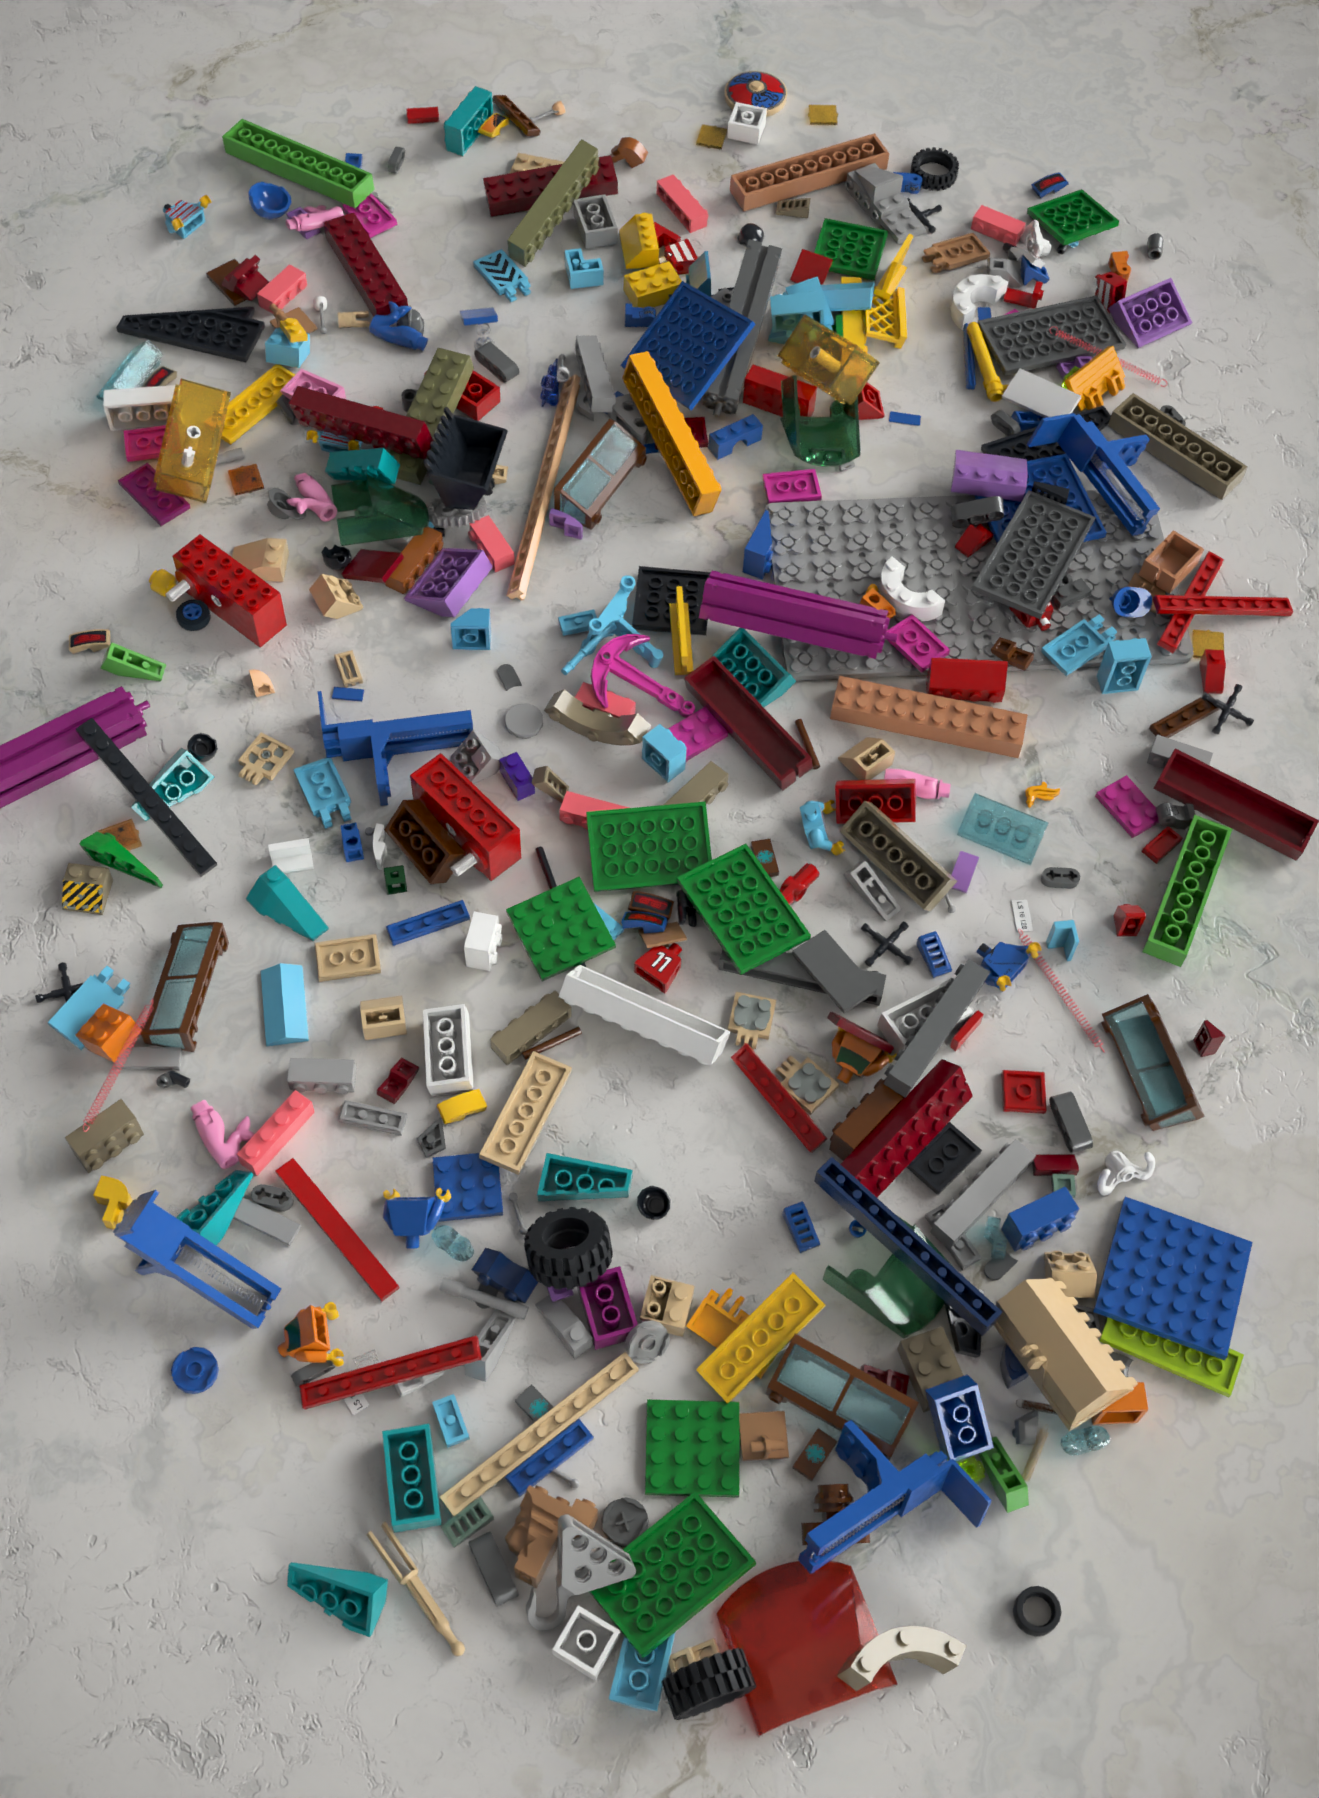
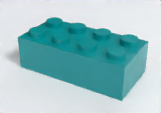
M475 86L468 92L466 98L460 102L457 109L452 112L448 120L444 122V142L446 143L447 151L464 156L481 133H478L479 128L493 115L491 91Z
M424 1424L382 1431L391 1524L394 1533L442 1525L430 1425Z

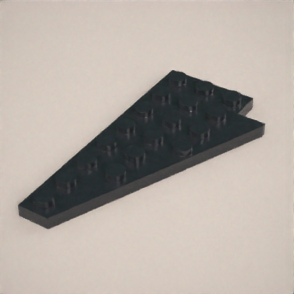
M251 306L123 315L116 328L118 333L247 362L265 328V323L252 319L255 309Z
M1104 405L1075 414H1080L1086 422L1092 421L1099 431L1109 424L1111 418ZM1037 427L982 444L981 451L984 454L1027 459V461L1066 454L1057 442L1029 447L1027 443Z

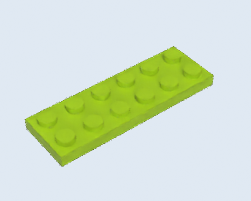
M1108 1317L1099 1342L1109 1344L1115 1349L1228 1398L1232 1394L1244 1354L1229 1348L1227 1358L1222 1360Z

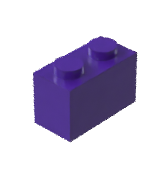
M517 752L499 759L500 773L517 801L535 794V786L532 784L533 777Z

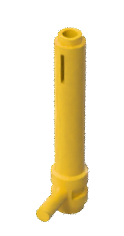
M971 322L967 326V333L984 380L983 386L988 399L992 402H997L1002 399V395L1009 385L1001 384L1000 378L996 375L980 326L977 322Z

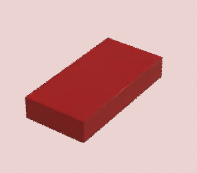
M438 107L406 108L408 124L439 122Z
M1166 827L1141 852L1157 864L1182 841L1183 837L1172 828Z
M978 1010L953 1036L950 1048L954 1051L959 1049L981 1024L983 1013Z

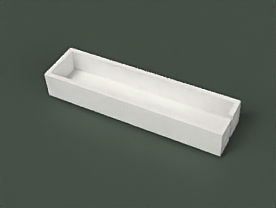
M582 965L566 974L559 997L564 999L567 1004L578 1005L587 1013H596L602 1016V1019L605 1021L616 1022L625 1030L636 1031L640 1033L641 1037L654 1039L661 1046L678 1050L679 1054L694 1057L699 1063L704 1065H712L723 1053L730 1031Z

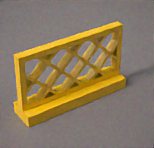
M909 234L894 260L874 291L875 295L890 300L906 272L907 267L902 264L914 235Z
M898 287L890 300L877 295L873 296L872 303L876 308L873 309L871 307V309L864 310L865 336L893 342L895 348L901 349L907 339L905 289ZM879 298V299L882 300L884 303H883V304H880L876 299ZM888 306L892 311L888 312L884 307ZM880 310L884 314V316L878 314L877 311ZM872 314L877 320L874 321L870 315ZM888 318L892 324H889L885 319ZM878 323H881L885 328L882 329ZM873 327L878 332L870 331V328ZM889 330L893 334V336L888 335L886 331Z
M682 586L676 588V603L669 604L674 675H688L693 671L688 603L683 602Z

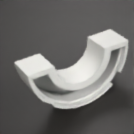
M987 274L970 275L960 281L954 289L950 307L951 318L956 326L962 330L964 324L973 322L976 308L973 303L983 301L995 305L1002 300L1007 290L1008 281L998 275Z
M894 557L889 558L882 569L879 594L894 607L896 611L895 616L906 619L913 614L921 622L941 616L945 600L933 590L917 593L905 588L901 583L905 567Z

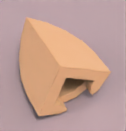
M256 669L249 670L256 697L275 693L273 684L267 674Z

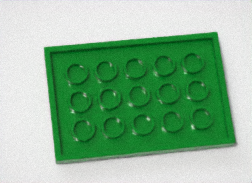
M706 801L586 812L594 892L678 885L677 877L712 860Z
M746 843L677 877V883L740 975L811 939L809 931Z
M693 1492L623 1549V1551L630 1555L636 1569V1573L632 1578L589 1591V1593L643 1659L756 1565V1561L696 1492Z

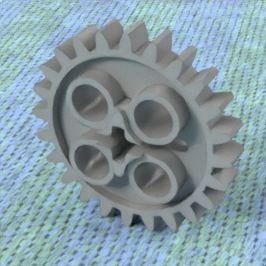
M484 497L481 498L474 510L445 508L441 499H435V502H431V506H428L429 510H427L430 522H433L434 525L438 524V527L444 525V528L451 526V528L458 526L460 528L463 524L468 526L469 522L475 523L474 520H480V517H483L484 513L487 512V506Z

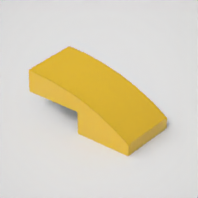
M480 1089L459 1094L437 1104V1109L444 1124L464 1120L466 1115L483 1112L487 1108Z

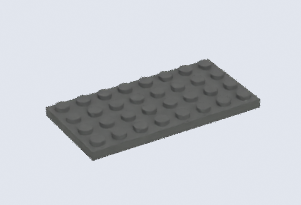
M1097 295L978 320L977 322L985 342L1004 376L1015 374L1019 369L1028 371L1073 361L1076 357L1096 356L1099 350L1102 352L1108 346H1114L1115 351L1123 350L1126 346L1125 341ZM1060 329L1061 332L1064 331L1063 335L1067 333L1066 336L1069 334V338L1072 335L1073 340L1071 343L1070 339L1068 341L1067 338L1064 340V337L1061 339L1062 334L1058 337ZM1082 341H1084V344L1087 342V345H1088L1089 343H1090V346L1093 345V347H1092L1093 350H1092L1091 353H1090L1091 348L1089 349V351H1087L1088 347L1084 350L1085 345H1084L1083 348H1081V347H1082V344H1081Z
M1028 490L974 582L971 591L1041 619L1096 517Z

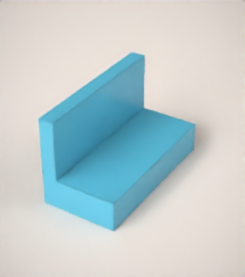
M1074 920L1054 922L1046 940L1048 949L1064 947L1067 961L1072 960L1079 944Z

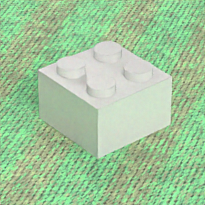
M736 102L728 122L727 138L758 145L766 124L767 108Z
M474 911L464 945L466 967L490 971L492 964H496L498 956L496 948L497 946L500 947L502 943V934H500L502 925L499 924L498 916Z
M578 1605L553 1647V1655L595 1681L620 1637V1630Z

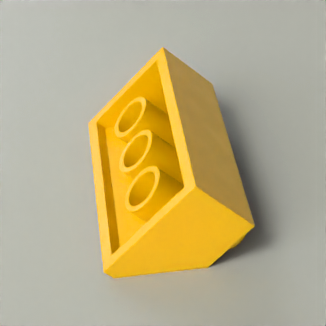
M652 213L635 214L619 230L625 268L637 269L658 265L659 247Z

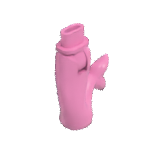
M324 205L317 207L307 206L303 208L307 213L292 216V219L286 220V226L289 230L311 231L324 227L323 222L344 216L340 206L326 209L327 207Z
M306 473L296 475L294 477L296 486L300 494L305 498L287 499V503L296 507L299 514H303L308 508L325 522L336 517L337 508L324 488L312 476H308Z
M903 769L885 770L884 779H916V796L920 798H949L951 784L942 783V780L938 783L936 778Z
M206 1100L193 1105L190 1109L193 1113L192 1118L195 1121L198 1133L206 1149L220 1168L227 1169L238 1163L237 1153L240 1151V1143L242 1141L248 1142L254 1135L253 1132L249 1131V1117L246 1116L239 1123L236 1130L230 1135L227 1142L224 1143L225 1128L219 1113L214 1110L213 1106H209Z

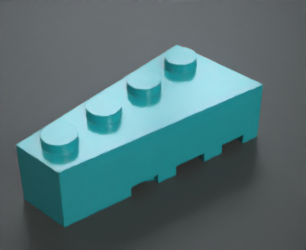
M384 448L330 452L325 473L333 480L395 484L400 463Z
M546 1153L537 1192L538 1202L629 1198L633 1170Z

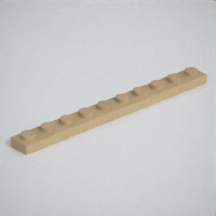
M626 1352L621 1354L439 1497L453 1517L635 1375L639 1371L638 1367Z

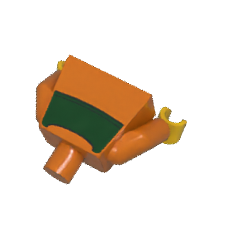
M838 1027V1031L832 1040V1057L835 1059V1063L842 1067L837 1079L845 1084L849 1083L853 1074L863 1078L864 1076L869 1077L877 1073L888 1063L893 1062L897 1055L895 1053L891 1056L885 1051L883 1053L882 1049Z
M328 1302L324 1308L310 1305L306 1309L300 1310L295 1318L284 1327L285 1342L278 1345L279 1354L282 1357L290 1355L299 1362L326 1363V1360H331L334 1366H342L344 1364L343 1359H335L336 1357L344 1356L341 1349L336 1348L327 1353L330 1350L327 1319L335 1320L339 1317L335 1303Z

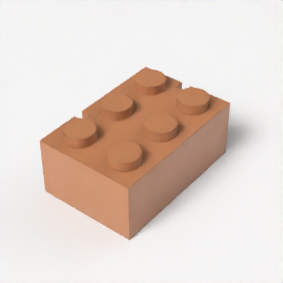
M1173 530L1144 560L1139 576L1151 583L1156 582L1157 587L1170 594L1198 564L1204 548Z

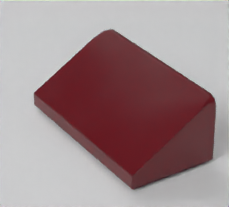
M1204 1020L1193 1041L1199 1055L1204 1057L1215 1054L1226 1036L1211 1022Z
M1035 1154L1036 1156L1032 1162L1033 1176H1052V1174L1076 1176L1079 1172L1075 1154Z

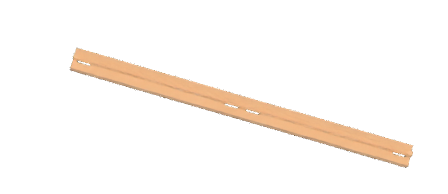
M576 374L571 376L562 386L506 595L511 600L517 597L522 601L526 595L580 389L579 382L581 378Z

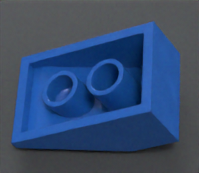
M765 510L745 547L742 573L762 580L765 574H769L772 563L770 561L773 557V551H771L770 517L767 510Z

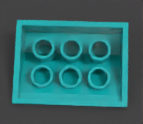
M739 628L713 654L763 707L784 695L796 682L744 628Z

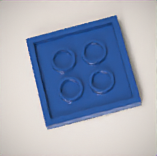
M480 1153L433 1157L435 1200L438 1199L436 1196L438 1188L442 1189L441 1196H444L447 1190L451 1193V1199L445 1203L438 1222L503 1215L499 1167L480 1159Z

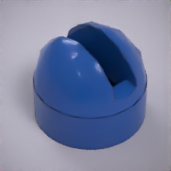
M853 1220L849 1225V1232L853 1237L860 1238L867 1231L857 1220ZM852 1227L862 1228L863 1232L852 1230Z

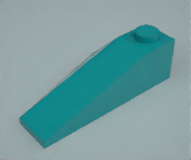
M180 748L150 782V786L171 807L193 794L201 792L215 777L186 749ZM135 801L131 808L145 821L149 820L150 817Z
M276 865L259 876L246 897L249 904L259 914L274 919L280 925L282 923L292 928V931L312 941L329 930L326 923L291 880Z
M241 1170L233 1171L215 1186L213 1193L206 1197L201 1196L198 1199L199 1203L190 1211L186 1208L176 1218L217 1246L225 1236L249 1186L253 1173Z
M294 1562L288 1565L287 1586L307 1601H315L325 1608L324 1613L328 1616L333 1614L343 1621L342 1626L348 1630L368 1637L373 1634L386 1602L388 1579L368 1572Z

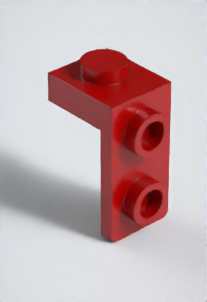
M1036 281L1033 294L1007 288L1003 301L1035 309L1038 300H1042L1044 290H1041L1043 283Z

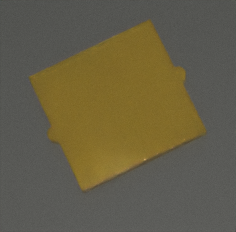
M809 105L808 117L810 125H837L838 113L836 105Z
M702 124L696 145L722 150L728 129Z
M1193 629L1194 658H1202L1205 649L1224 650V633Z

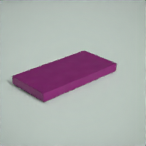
M148 462L118 480L119 485L160 526H163L191 508L190 504Z

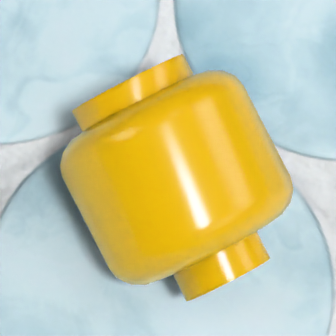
M165 569L155 570L148 581L151 590L166 597V593L177 585L175 575Z

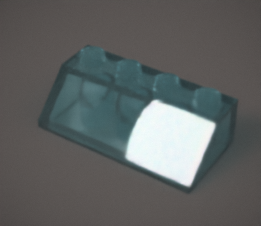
M149 340L133 348L96 397L104 400V390L141 388L144 380L146 381L152 374L153 368L156 369L161 364L160 359L164 354Z
M975 793L957 835L1031 865L1049 822Z

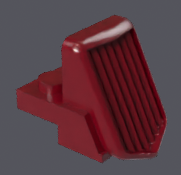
M255 254L250 260L246 258L224 278L222 286L248 301H253L257 298V293L269 281L257 271L260 258Z

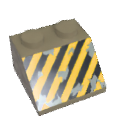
M68 863L63 878L62 909L103 915L113 883L109 868Z

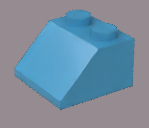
M471 608L451 623L453 649L490 650V609Z

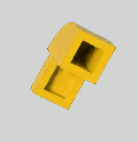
M101 1175L93 1196L98 1204L107 1206L102 1221L106 1228L114 1230L116 1224L122 1221L123 1210H126L131 1204L132 1198L126 1186L120 1180Z

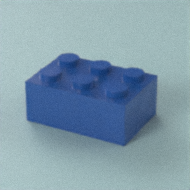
M1065 1186L1010 1212L1001 1230L1014 1252L1019 1249L1025 1251L1031 1248L1034 1242L1041 1240V1242L1046 1241L1053 1236V1233L1057 1231L1062 1233L1071 1228V1223L1076 1219L1075 1216L1079 1211V1207Z
M968 1374L925 1390L939 1447L948 1457V1461L953 1458L957 1462L994 1448L978 1384Z

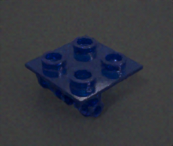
M557 358L553 365H549L547 375L543 376L541 380V386H543L540 394L542 407H544L545 403L551 406H556L558 403Z

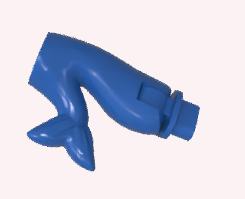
M389 301L391 313L389 315H375L369 326V331L373 335L389 343L424 351L428 338L423 337L422 333L409 326L389 327L396 323L399 318L406 315L412 307H398L396 303Z

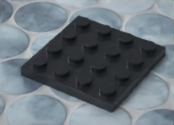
M639 566L632 627L638 630L671 632L669 604L676 603V588L682 586L683 602L688 603L690 633L706 635L708 619L699 618V613L703 601L705 582L711 572Z

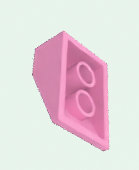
M300 369L281 389V393L289 400H291L297 386L346 399L344 387L304 369Z

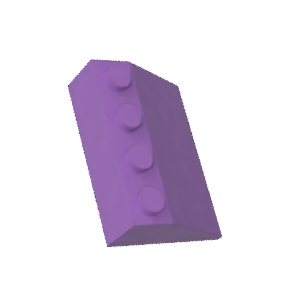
M1172 278L1121 299L1108 308L1115 324L1137 348L1192 324Z
M956 450L951 492L984 497L999 496L1005 500L1022 502L1027 486V459Z
M442 548L404 599L439 616L455 617L493 566L483 550Z

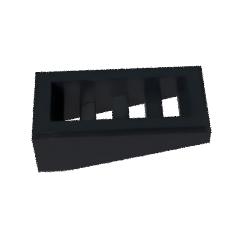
M1034 481L1031 491L1066 505L1070 489Z

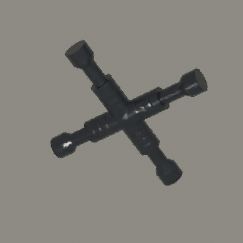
M907 198L909 207L924 226L928 227L930 233H934L936 228L929 223L926 217L934 212L942 211L941 205H937L933 209L929 208L920 211L916 205L912 204L910 198Z
M1240 684L1235 685L1234 692L1226 703L1210 697L1206 692L1202 694L1201 699L1208 700L1213 703V706L1222 710L1218 723L1212 730L1213 733H1220L1221 726L1225 723L1228 715L1243 720L1248 726L1253 724L1254 719L1245 717L1240 711L1233 708L1237 700L1236 697L1243 688Z
M903 921L899 928L893 931L886 939L880 933L873 931L867 923H864L861 930L868 932L873 936L874 940L881 944L874 951V954L865 960V964L871 967L878 957H881L886 950H889L895 956L902 958L904 963L910 965L913 958L906 956L901 952V949L893 944L900 937L899 935L908 929L909 925Z
M65 962L59 963L58 968L61 971L63 988L53 990L48 994L35 995L36 1001L40 1003L45 999H55L64 996L65 1002H67L83 983L71 986L70 978L66 972L67 964Z

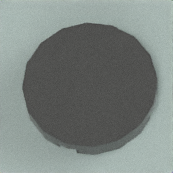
M628 1497L610 1502L605 1508L601 1519L602 1531L606 1538L614 1545L620 1547L628 1546L644 1533L649 1525L648 1514L644 1506L637 1500Z

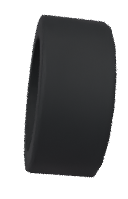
M1041 1586L1028 1587L1014 1601V1620L1018 1627L1028 1635L1035 1637L1045 1636L1054 1630L1060 1621L1062 1613L1060 1602L1056 1595L1047 1588ZM1037 1596L1043 1598L1049 1604L1051 1617L1046 1624L1036 1626L1026 1620L1023 1614V1606L1030 1597Z

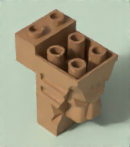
M529 1485L521 1502V1511L515 1519V1524L505 1536V1542L508 1544L509 1550L518 1558L514 1566L515 1577L537 1588L557 1550L559 1517L565 1514L570 1515L593 1530L598 1521V1509L595 1508L596 1505L587 1499L581 1501L576 1498L571 1507L566 1499L559 1496L555 1499L548 1495L549 1492L540 1486L534 1488Z

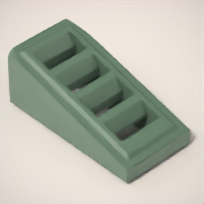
M480 1496L445 1523L441 1529L455 1548L492 1522L494 1516ZM478 1508L484 1515L482 1519H480L475 1511ZM469 1514H471L474 1520L476 1521L474 1525H472V1523L467 1517ZM459 1521H464V1523L468 1527L467 1531L463 1530V1528L459 1524ZM452 1526H455L460 1533L458 1538L451 1530Z

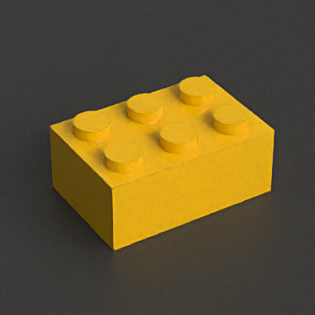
M668 261L624 275L623 291L633 307L654 308L666 304L669 300L668 294H673L682 280Z

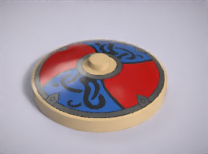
M747 71L737 74L727 82L725 87V101L732 110L736 102L767 108L766 117L778 113L785 106L787 100V89L784 83L776 76L766 72Z

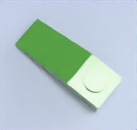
M111 643L105 652L100 669L118 676L161 681L166 664Z
M997 1436L993 1437L994 1448L978 1454L998 1499L1006 1512L1009 1513L1029 1505L1028 1486Z

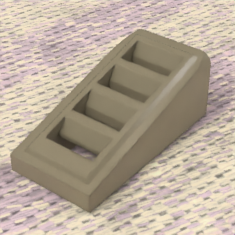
M811 198L778 201L776 215L808 218Z
M548 766L539 767L534 770L532 784L562 803L566 791L569 790V786Z

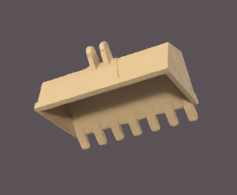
M1053 1278L1027 1279L997 1301L996 1306L1002 1313L994 1326L1066 1428L1071 1431L1133 1391V1387L1138 1385L1133 1377L1124 1376L1122 1370L1126 1368L1120 1360L1113 1361L1109 1355L1114 1352L1109 1344L1102 1345L1097 1338L1102 1334L1097 1328L1090 1329L1085 1322H1088L1090 1318L1085 1312L1078 1313L1074 1306L1078 1302L1074 1297H1066L1062 1291L1067 1287L1062 1281H1054Z

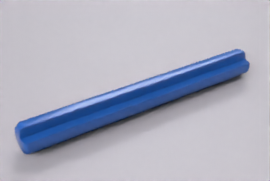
M966 323L963 328L966 388L974 390L976 386L975 358L967 333L968 324Z

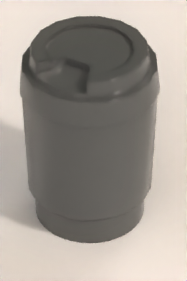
M1153 233L1148 237L1147 241L1148 256L1153 260L1159 259L1163 252L1164 240L1163 236L1159 233Z

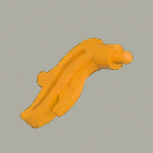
M1042 782L1039 786L1027 788L1025 796L1028 808H1031L1036 798L1044 801L1053 800L1054 797L1059 795L1060 788H1047L1045 782Z

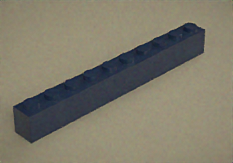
M833 1157L816 1171L814 1182L978 1333L983 1336L998 1321L1002 1311Z

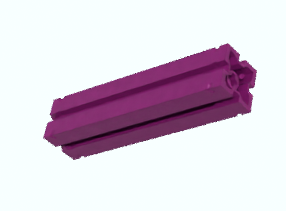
M713 570L705 582L703 601L699 613V618L710 619L714 622L860 656H868L876 659L878 653H882L885 640L896 642L898 634L887 632L890 618L887 617V610H878L870 606L731 574H721Z
M121 686L113 692H108L0 745V808L99 760L97 755L76 732L77 727L91 718L95 720L119 749L135 742L137 738L141 739L147 736L145 730L147 724L142 717L144 715L142 711L150 708L149 702L146 700L135 706L131 693L129 691L126 692Z

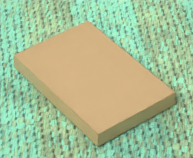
M376 934L315 943L319 982L381 973Z

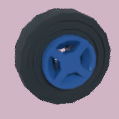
M187 600L178 606L176 619L183 629L198 631L209 624L211 619L210 610L206 603L201 600Z

